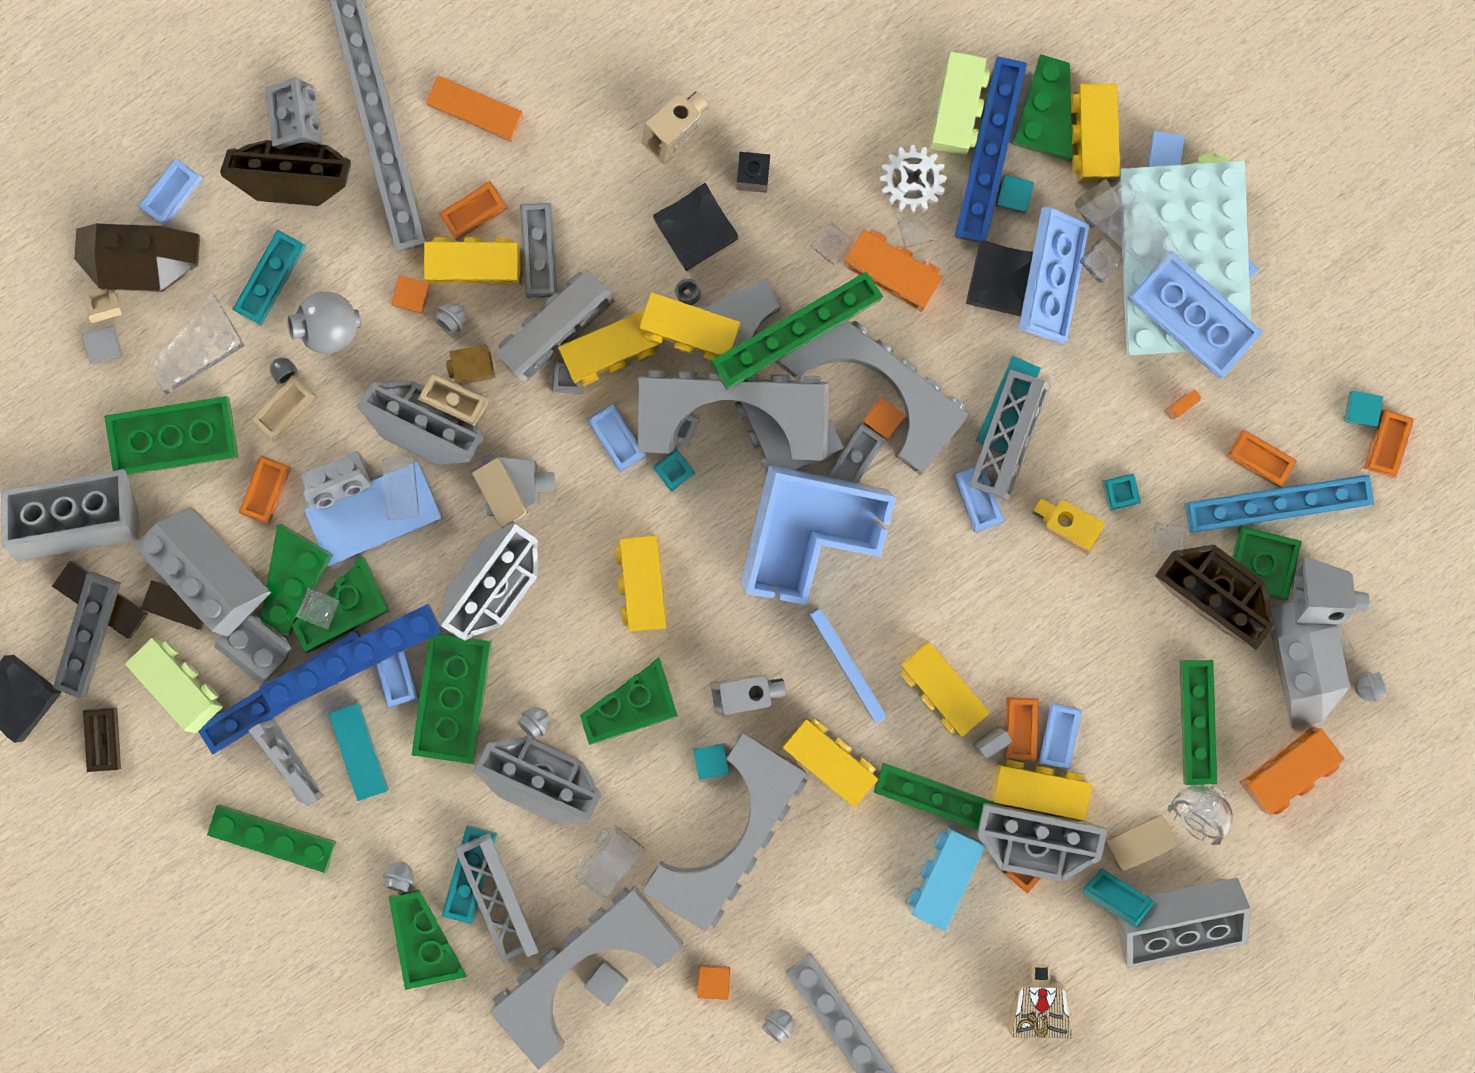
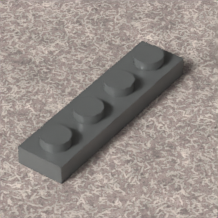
M95 572L87 573L53 689L79 699L87 696L121 582Z

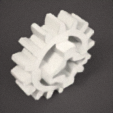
M911 145L908 153L900 147L897 151L898 157L896 158L890 154L887 158L890 165L883 164L881 167V171L887 174L879 178L880 184H886L881 194H889L891 196L888 201L889 206L895 202L899 203V212H902L905 206L909 207L910 214H914L918 206L925 212L928 209L927 202L932 205L938 202L934 194L942 195L945 190L939 185L947 180V176L939 175L944 169V164L936 165L934 163L938 156L936 153L930 157L926 156V147L920 153L916 152L915 145ZM911 160H912V161H918V162H920V163H919V164H908L906 161H911ZM893 171L899 178V184L896 188H894L892 182ZM929 171L933 178L932 188L929 187L930 184L926 181V175ZM908 176H918L917 183L908 184L906 182ZM916 195L918 199L905 198V196Z

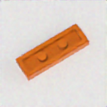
M439 75L426 101L429 107L510 142L523 116V112Z

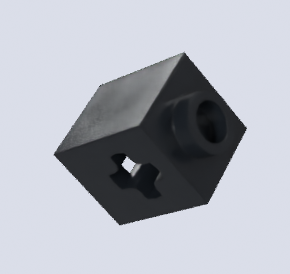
M739 152L737 190L767 193L771 154Z

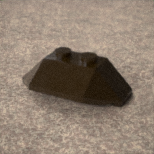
M264 140L245 145L240 149H228L220 173L223 178L256 201L320 206L346 187L351 160L343 157L328 145L299 143L278 149L272 146V140Z
M96 223L76 229L74 259L101 290L163 292L181 279L187 272L192 271L198 266L200 235L162 226Z
M1215 544L1172 551L1155 574V577L1172 595L1221 631L1256 651L1275 627L1265 581Z

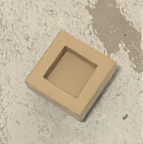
M96 288L82 292L91 323L122 315L116 290Z

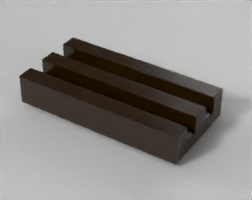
M117 708L83 710L87 772L121 769ZM105 715L108 716V732H109V747H110V763H111V764L108 763V748H107V732H106V717H105ZM93 716H97L100 765H96Z

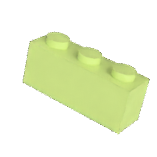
M950 51L946 63L930 149L966 156L970 147L975 148L978 137V129L973 128L975 117L981 118L984 106V99H979L981 87H987L990 69H985L987 58Z
M151 638L125 665L184 731L197 733L223 708L216 700L219 695L211 686L206 683L203 685L196 678L199 673L191 664L186 661L183 663L177 657L179 651L168 640L162 642Z

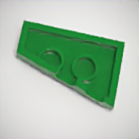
M1040 54L1013 139V145L1068 162L1072 161L1070 63Z
M277 524L266 585L271 593L264 599L261 620L281 633L290 635L293 631L292 624L301 616L334 554L283 524Z

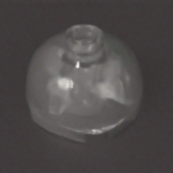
M1205 785L1188 786L1182 789L1168 805V812L1170 813L1174 810L1177 814L1174 821L1181 828L1201 841L1205 837L1214 839L1211 845L1222 843L1233 822V812L1229 802L1226 800V794L1214 785L1210 787Z

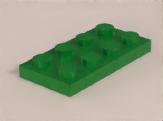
M228 396L104 416L112 470L124 469L127 476L239 458L230 397Z
M441 633L428 639L412 756L474 764L492 641L476 638L464 641L458 636Z

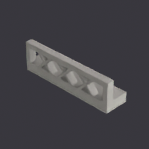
M1013 370L1009 371L969 487L992 494L998 499L1009 502L1050 387L1045 380ZM1015 379L1030 383L1027 395L1015 401L1011 393ZM1010 397L1012 403L1006 405L1008 398ZM1024 403L1022 410L1020 411L1018 405ZM1015 407L1019 415L1016 425L1005 430L1001 422L1002 415ZM998 427H1000L1002 432L996 434ZM1014 432L1010 440L1008 434ZM1005 437L1009 445L1007 453L995 459L990 450L992 443ZM988 455H989L991 461L988 462V463H986V460H987ZM1003 461V464H1002V467H1001V470H1000V468H999V466H998V463H1000V462ZM994 466L998 473L995 486L991 487L979 483L982 472Z
M490 833L456 847L455 851L502 963L523 953L527 957L539 953ZM481 846L485 856L481 867L469 864L464 852ZM487 863H488V866H489L491 872L488 871V870H485V866H486ZM471 870L478 872L476 879H474ZM482 874L494 878L496 882V888L492 896L481 892L478 888ZM498 892H500L502 899L496 898ZM483 898L490 900L488 907H486ZM494 902L506 906L508 915L504 924L492 920L489 913ZM510 920H512L514 928L508 926ZM495 926L501 928L499 936L495 929ZM506 930L517 934L522 944L505 952L501 943Z

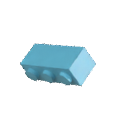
M949 826L946 832L941 831L934 844V848L937 849L932 861L929 859L926 861L921 872V876L924 879L919 889L915 887L912 890L907 903L911 906L909 911L912 916L944 931L947 930L985 849V845L981 841Z

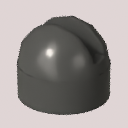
M683 279L677 284L675 294L680 302L692 306L700 300L701 289L695 280ZM687 288L693 295L690 298L683 292Z
M277 358L270 365L271 375L277 384L286 382L292 375L295 376L298 372L293 362L287 358Z

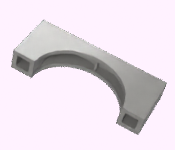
M765 279L700 309L741 322V327L734 344L735 347L753 337L762 323L780 310V306L768 279ZM741 401L735 403L741 419L747 418L752 427L747 432L754 448L760 446L765 456L760 461L766 475L769 465L797 471L817 462V460L791 459L790 444L780 424L771 415L755 405ZM832 420L828 421L827 457L844 449Z
M845 321L775 362L798 381L813 369L833 362L860 364L884 377L898 393L906 413V437L896 457L919 475H922L969 415L964 411L966 406L953 396L948 399L939 391L942 389L940 385L928 377L924 380L915 373L917 368L904 358L901 361L891 355L893 350L886 343L879 339L875 342L867 336L869 331L857 321H853L852 324L849 321Z
M648 370V375L639 377L638 452L668 454L674 451L680 428L688 416L696 409L714 401L735 400L761 408L780 424L790 444L791 459L823 461L827 457L829 382H821V376H802V381H790V375L774 374L771 375V380L759 379V374H754L728 390L725 389L715 372H710L709 377H697L698 372L679 371V376H667V370Z
M742 731L726 756V760L732 763L743 776L750 794L749 819L741 838L726 855L703 867L678 868L660 861L642 891L705 932L710 925L714 928L724 914V911L721 910L722 905L726 899L730 901L734 899L741 887L737 883L743 872L747 875L751 872L758 860L754 857L760 846L765 849L774 835V832L771 831L776 820L780 822L784 820L791 808L787 804L793 793L799 796L808 781L804 778L806 775L804 769Z
M636 886L630 890L626 887L620 890L612 898L613 905L607 910H604L602 907L599 908L588 918L590 924L582 931L579 927L574 929L564 939L567 944L558 951L555 947L552 948L540 959L543 962L541 966L535 971L531 967L516 979L519 984L510 991L506 987L493 999L495 1005L490 1013L538 1070L563 1049L565 1041L559 1034L555 1024L553 1002L559 982L575 964L601 951L627 950L644 956L659 968L682 948V940Z

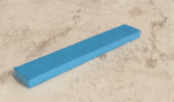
M1369 474L1185 503L1189 533L1370 506L1374 505Z

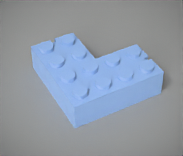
M769 465L740 582L746 594L773 599L776 594L779 600L806 605L821 545L881 557L888 530L880 522L875 521V517L883 523L889 524L896 497L884 488Z

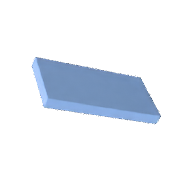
M1042 207L1019 330L1058 344H1067L1089 223L1051 207Z
M1171 250L1161 258L1127 297L1218 379H1222L1263 333L1262 330Z
M419 462L370 481L372 486L364 489L360 494L347 496L335 501L329 507L314 510L311 506L304 509L318 545L334 554L328 566L335 565L443 519Z
M817 608L810 612L808 615L872 720L878 723L886 718L885 712L822 609Z

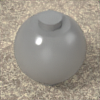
M318 292L308 296L301 302L296 314L288 315V329L291 339H302L307 348L322 354H332L346 348L353 341L356 329L361 327L359 311L357 309L354 310L346 298L333 292Z

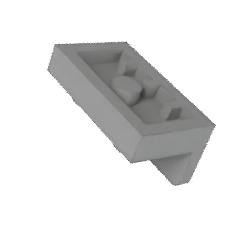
M292 78L265 87L272 146L283 149L302 142H308L313 145L320 144L321 125L318 120L317 94L314 86L298 78Z
M358 451L301 474L306 490L303 492L304 498L314 510L329 507L335 501L347 496L358 495L364 489L372 486L363 458Z
M253 614L249 615L228 637L222 635L214 648L262 685L287 661L291 651V646L282 635L273 633L264 626L259 617Z

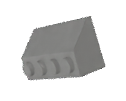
M589 270L584 274L581 272L576 273L567 282L569 287L562 294L559 295L558 292L553 294L544 303L546 308L540 314H531L521 324L523 329L515 336L513 334L508 335L498 345L500 350L496 354L524 384L560 352L558 347L571 342L615 302L611 292Z
M124 469L1 491L2 548L16 561L139 540L138 510L127 473Z
M194 508L156 523L134 545L211 632L228 637L271 593Z
M1238 877L1228 880L1219 879L1213 883L1199 886L1190 885L1180 890L1157 892L1154 895L1147 896L1154 900V906L1136 928L1116 916L1127 969L1248 943L1250 906Z

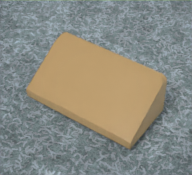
M431 373L418 398V401L472 426L476 425L488 406V398L434 373Z
M500 458L492 460L472 473L501 528L529 514Z
M1162 815L1106 840L1117 867L1122 872L1179 846Z

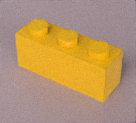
M1117 83L1080 84L1075 94L1071 95V113H1075L1076 125H1072V144H1076L1077 155H1074L1072 158V172L1077 174V183H1101L1105 179L1108 182H1115L1120 176Z
M434 237L433 242H424V279L429 284L521 285V247L518 243H513L512 238L505 237L495 238V242H482V238L466 237L464 242H452V239L448 237Z
M651 292L639 330L645 333L644 339L658 344H661L662 340L675 343L673 348L678 351L691 354L693 349L704 353L703 358L711 361L734 347L741 322Z
M644 310L558 347L575 384L580 381L582 386L589 385L599 380L598 375L609 370L610 374L627 368L626 362L638 358V361L641 362L656 355L654 350L659 348V344L644 339L645 333L639 330Z
M658 536L620 539V546H615L616 564H622L623 577H618L619 594L626 597V607L621 608L623 626H629V632L667 628Z
M930 641L923 643L899 664L903 669L900 676L911 688L917 685L923 692V695L919 698L931 712L935 708L944 717L940 720V723L951 735L957 732L958 735L963 737L990 714L988 709Z
M805 717L782 744V748L855 808L878 781V778L873 774L876 768L863 757L857 761L849 754L852 748L839 737L834 741L825 733L829 729L814 717L810 721Z
M1006 759L1005 764H996L990 800L994 803L1086 821L1093 784L1084 780V774L1067 771L1066 776L1054 774V768L1036 765V770L1024 768L1023 762Z

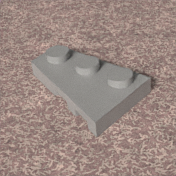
M275 719L259 723L248 730L274 763L279 773L291 785V790L300 803L304 802L306 806H309L324 797Z

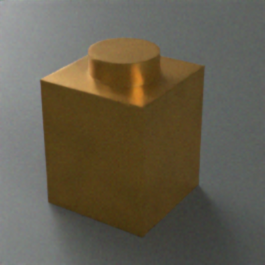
M486 344L449 351L451 360L446 361L450 379L455 378V382L459 385L496 378L491 351Z

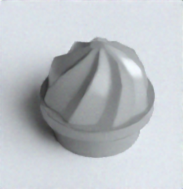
M451 302L438 309L439 313L434 319L446 333L452 335L455 331L460 332L463 329L467 316L461 305Z
M1367 672L1357 681L1356 693L1366 701L1379 702L1380 698L1388 696L1380 672L1374 674Z
M534 707L522 713V718L518 721V724L529 737L536 739L539 735L543 736L546 733L547 727L550 724V718L546 710Z
M405 862L392 864L383 874V878H385L383 886L391 890L407 893L409 885L414 883L412 869Z
M775 1010L764 1018L766 1022L762 1029L776 1041L782 1043L786 1037L789 1038L791 1036L794 1022L789 1012Z

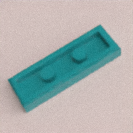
M277 230L232 310L262 326L306 245Z
M1011 357L976 438V442L984 445L1009 371L1013 370L1037 378L1040 367L1017 357ZM1015 379L1011 390L1015 401L1027 395L1030 383ZM1010 397L1008 398L1006 405L1012 403ZM1024 403L1018 405L1020 411L1022 410ZM1015 407L1002 415L1001 422L1005 430L1016 425L1019 415ZM998 427L996 434L1002 432L1000 427ZM1014 432L1008 434L1010 440ZM1005 437L994 441L991 448L1005 453L1008 443Z
M360 703L328 713L357 801L388 791L389 788Z
M467 825L461 845L490 833L495 843L497 833ZM481 846L464 852L469 864L481 867L485 857ZM457 858L442 917L472 924L478 903L460 860ZM471 870L474 879H476L478 872ZM482 874L478 883L480 891H482L486 877L484 874Z

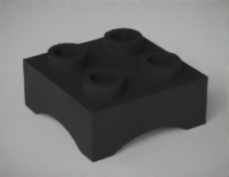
M706 183L653 215L655 223L685 271L690 270L738 240L737 232L721 210Z
M982 240L978 247L966 304L1021 316L1033 251L1009 248Z
M4 655L0 660V730L12 742L17 743L27 738L62 692L53 689V685L15 655Z

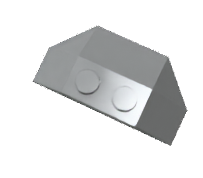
M397 381L383 384L381 382H372L358 402L357 408L383 439L436 465L470 462L484 439V435L479 430L477 423L475 426H472L418 401L424 386L414 381Z
M514 522L484 537L448 586L439 624L464 641L472 638L474 635L502 626L538 577V539Z
M1294 601L1272 605L1271 612L1274 617L1275 627L1271 631L1290 727L1294 728L1323 722L1350 688L1338 627L1331 624L1296 623Z
M528 736L507 739L497 743H487L474 768V772L499 798L554 823H588L601 797L598 788H596L591 775L582 761Z
M983 804L977 835L1001 870L1062 882L1081 872L1091 864L1101 861L1108 829L1079 819L1004 804Z

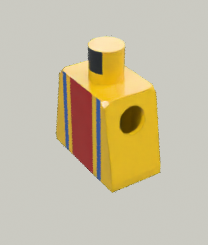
M1041 498L1032 513L1047 522L1045 526L1046 532L1087 556L1106 524L1102 520L1062 499L1058 506H1055ZM1062 517H1067L1072 521V524L1064 527L1058 521Z

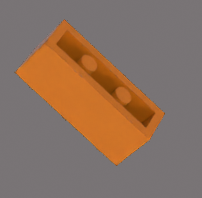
M863 229L846 257L843 266L858 275L867 271L876 286L922 313L944 277L939 274V268L930 262L924 261L920 263L913 259V253L903 246L897 245L895 248L885 242L887 238L880 232L873 229L868 232Z
M1311 727L1245 777L1240 783L1262 812L1269 815L1273 813L1277 815L1290 806L1289 801L1295 796H1303L1310 792L1315 786L1314 782L1320 777H1328L1339 769L1338 764L1345 758L1323 729Z

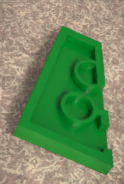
M362 555L354 562L355 565L344 576L341 575L333 583L334 586L321 599L318 598L292 624L305 653L308 654L390 612L372 571Z
M659 657L644 670L632 676L626 683L614 692L606 695L580 715L589 745L678 717Z
M416 890L389 896L405 990L467 977L421 891Z

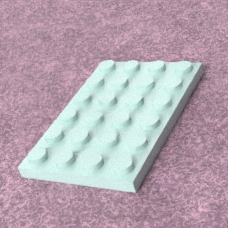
M1245 161L1120 169L1119 194L1120 200L1123 203V206L1120 208L1127 355L1188 352L1127 298L1169 250L1175 253L1251 321Z

